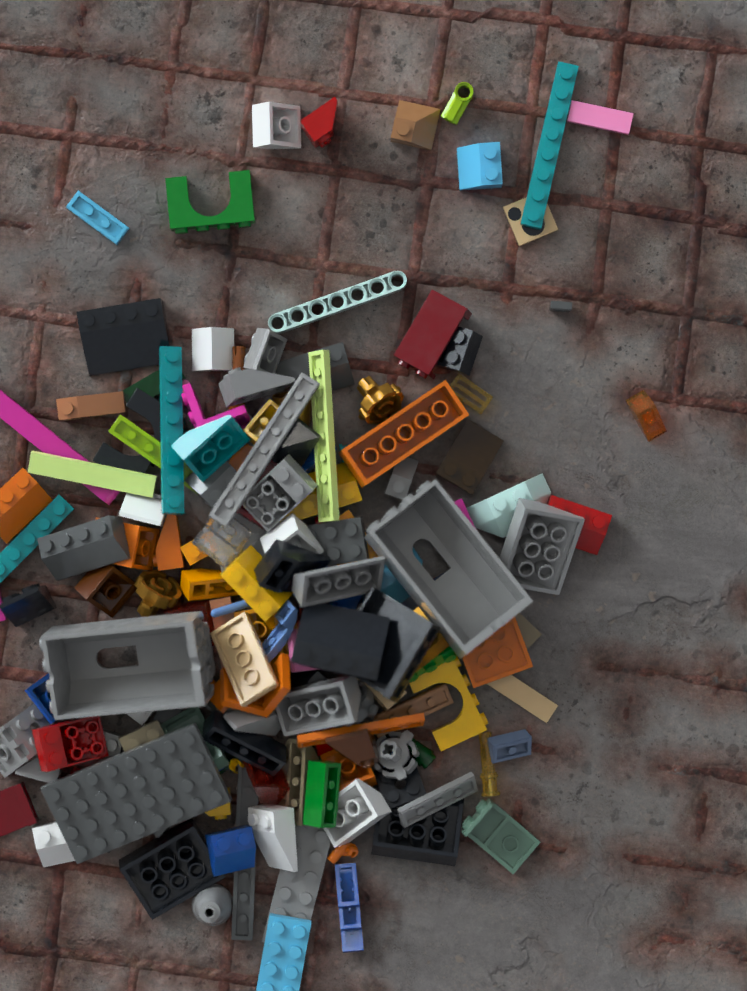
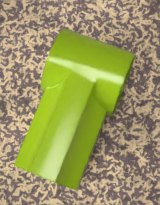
M461 82L455 87L454 93L441 115L443 119L456 126L473 98V87L469 83ZM461 88H467L470 91V95L466 98H461L458 95V91Z

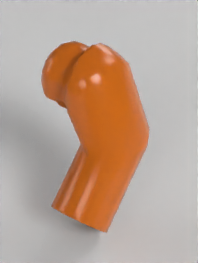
M347 843L336 847L327 859L336 864L341 856L354 858L358 855L359 851L355 844Z

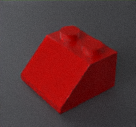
M333 97L300 120L302 130L315 148L318 146L323 148L331 142L330 138L333 137L338 110L336 97Z

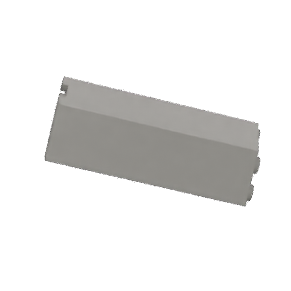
M436 479L431 483L427 480L419 487L415 496L412 493L409 494L397 508L394 506L385 513L380 521L377 519L366 530L367 534L364 539L379 557H385L387 568L427 618L441 627L439 630L440 634L461 659L531 604L533 600ZM418 540L430 542L450 567L447 572L435 581L413 554V545Z
M202 611L52 626L41 636L39 646L40 650L44 653L43 670L48 672L50 680L46 681V689L51 696L50 712L54 714V720L205 706L214 695L215 686L211 682L213 681V676H215V661L210 628L207 622H202L204 620ZM136 645L139 665L106 668L98 662L97 655L101 649Z

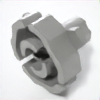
M408 730L403 733L393 731L389 733V739L384 735L376 741L380 762L374 763V767L379 772H382L386 778L403 780L407 778V774L412 773L418 766V762L412 758L409 765L404 767L410 758L408 745L411 746L412 755L415 758L420 755L417 745L412 741L414 735ZM380 763H381L385 768L390 769V770H395V771H394V772H387V771L383 770V768L380 766Z

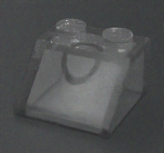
M235 517L227 528L210 518L191 543L226 569L251 537L253 531Z

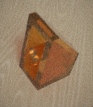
M644 390L626 400L631 414L648 442L667 432L655 403Z

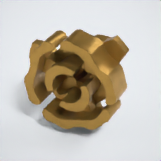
M371 376L362 378L357 386V390L364 397L360 403L362 407L358 410L360 413L358 417L360 420H365L368 424L373 423L376 425L389 418L388 414L394 415L402 406L401 403L404 396L401 388L389 383L379 386Z
M157 570L143 571L137 577L135 583L136 593L142 598L137 612L141 617L155 616L159 608L167 609V607L174 608L175 606H180L182 593L179 589L180 585L174 578L169 577L167 580L165 579L166 573Z

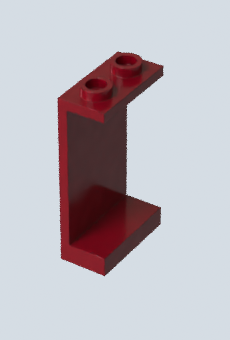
M431 290L394 354L399 360L398 364L406 369H409L411 366L416 369L415 373L424 379L427 376L434 379L436 375L432 371L463 318L468 321L472 313L466 307Z
M24 781L0 791V837L40 821Z

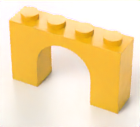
M458 657L452 662L437 666V669L430 673L426 672L420 675L415 681L409 683L414 694L437 683L453 685L461 693L463 705L460 714L453 721L432 730L440 751H444L486 731L485 725L489 724L484 712L479 713L476 707L479 705V701L475 693L470 694L467 688L471 684L466 674L461 675L458 667L462 666Z

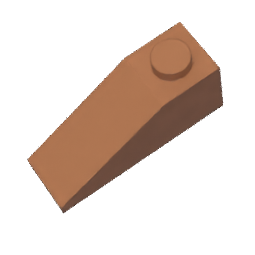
M124 391L56 399L60 421L126 413Z

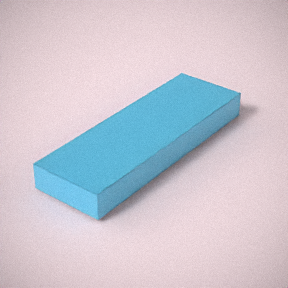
M79 190L66 206L68 210L116 245L120 243L130 229Z

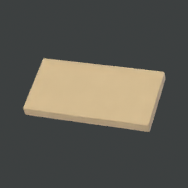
M244 611L210 633L241 706L249 705L279 686L247 612Z

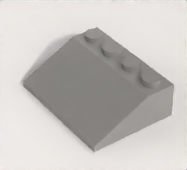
M519 498L499 559L523 589L559 595L585 519L538 501Z

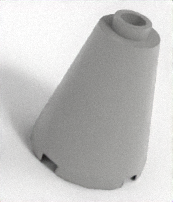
M215 883L192 898L193 914L198 921L205 925H221L232 914L233 896L223 885Z

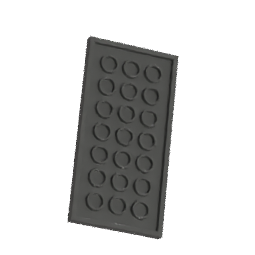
M196 722L43 785L40 788L77 864L227 804L232 800Z

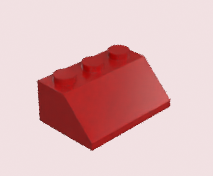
M550 495L547 505L585 519L575 548L597 555L606 536L612 515Z

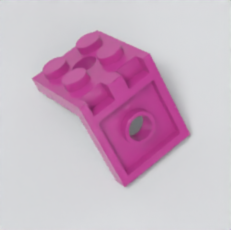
M191 383L182 385L185 393H182L181 396L185 406H187L188 415L194 428L229 414L242 430L251 421L244 405L206 419Z

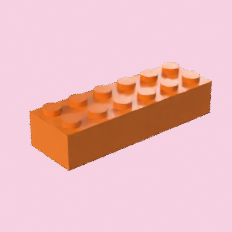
M444 380L339 451L338 454L361 488H363L469 416V413L448 382Z

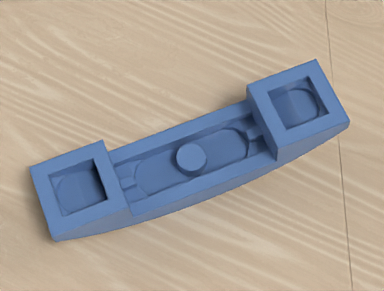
M289 600L284 603L275 615L279 623L262 643L269 662L284 647L296 623L298 610Z

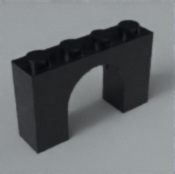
M136 388L126 406L145 417L151 423L154 430V438L160 442V401ZM103 442L93 458L94 462L101 465L146 473L149 465L152 467L155 465L142 455H126Z

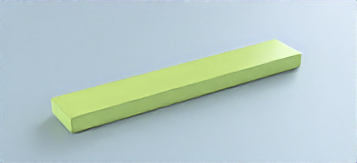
M33 450L28 467V473L151 498L154 497L157 481L156 475Z

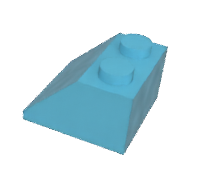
M500 142L477 143L457 148L459 190L502 187Z

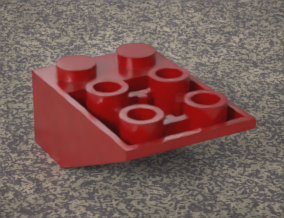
M100 716L84 717L32 729L42 772H49L109 756Z

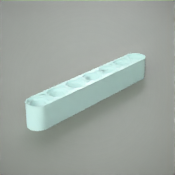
M402 271L387 273L275 313L270 316L268 326L270 330L277 334L296 329L397 293L406 287L407 277ZM394 276H400L403 279V284L398 287L394 286L391 283V279ZM375 283L382 284L384 288L379 294L371 290L372 285ZM355 290H360L364 294L363 298L359 301L351 297ZM335 297H340L344 301L340 308H335L332 305V300ZM315 304H320L324 310L322 314L315 315L312 313V307ZM296 311L304 314V318L300 322L292 320V314ZM276 318L284 321V325L280 329L272 327V322Z

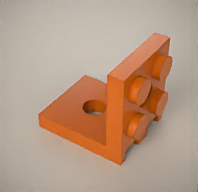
M281 653L271 665L279 686L245 707L240 705L223 666L220 670L221 705L268 718L290 691L289 655Z

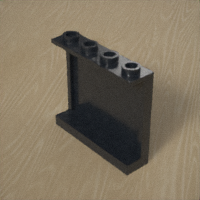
M372 587L366 593L364 602L357 611L390 617V623L377 682L362 678L358 679L383 694L382 696L388 700L398 703L441 627L382 591Z

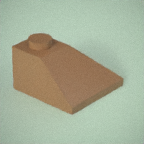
M399 100L390 142L431 151L441 109Z

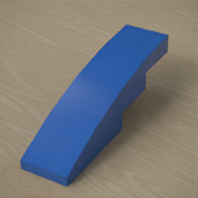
M356 863L335 864L343 953L364 951Z

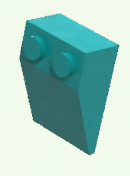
M229 414L187 431L171 447L190 470L204 482L251 439Z

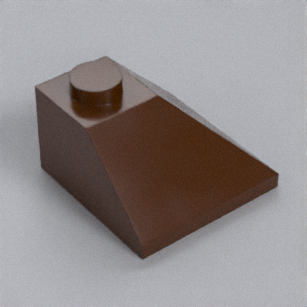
M112 565L87 572L74 587L87 601L112 618L137 589L135 581Z
M368 729L325 738L326 743L332 749L356 765L362 766V768L375 766L374 763L380 762L375 736Z

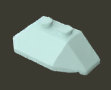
M543 473L467 507V511L475 528L504 538L507 536L518 499H528L547 504L551 491Z

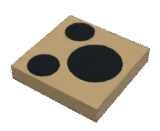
M526 198L503 207L519 247L558 231L548 204L541 230L520 225Z

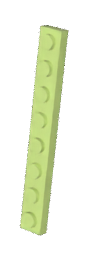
M329 350L308 352L310 378L320 383L311 398L313 430L321 435L314 447L316 483L318 484L316 487L318 521L332 522L340 521L330 353Z

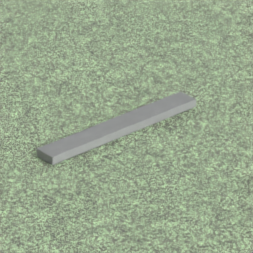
M301 372L208 515L211 519L226 528L229 526L320 383Z

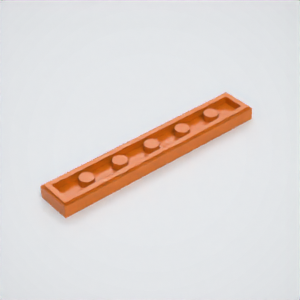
M424 713L352 725L350 727L346 726L297 735L298 748L325 744V738L368 729L373 735L420 727L425 723Z

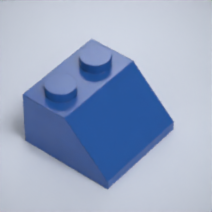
M243 825L205 834L214 877L255 867L256 845L252 826Z

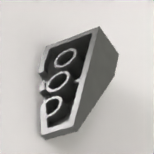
M343 342L314 350H329L332 390L355 384ZM305 353L280 361L275 374L294 377L295 381L301 372L310 377L309 354Z

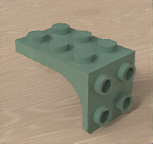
M489 797L486 801L482 799L475 807L476 813L472 817L468 815L462 822V834L472 839L508 871L514 874L541 842Z

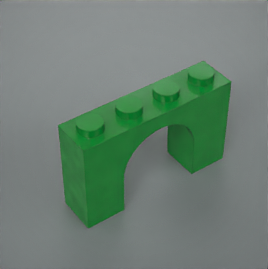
M250 170L229 172L230 202L222 213L215 216L201 215L192 208L187 176L165 178L170 229L175 231L176 234H186L191 229H196L197 232H207L212 227H217L218 230H228L232 225H238L239 228L251 227V224L255 223Z

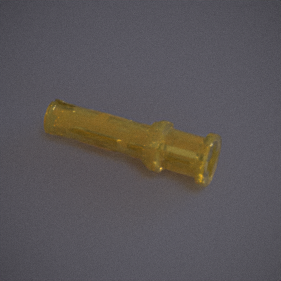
M492 732L478 734L482 773L479 775V778L482 779L483 787L481 797L500 795L497 788V778L499 776L495 772L494 764L491 762L488 747V738L492 737Z

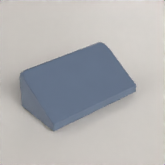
M525 729L488 738V747L493 764L531 755L532 737Z

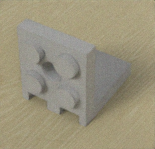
M35 704L0 728V773L4 778L37 754L30 726L40 728L50 725Z

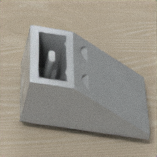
M288 454L253 487L242 505L269 532L304 500L318 484Z

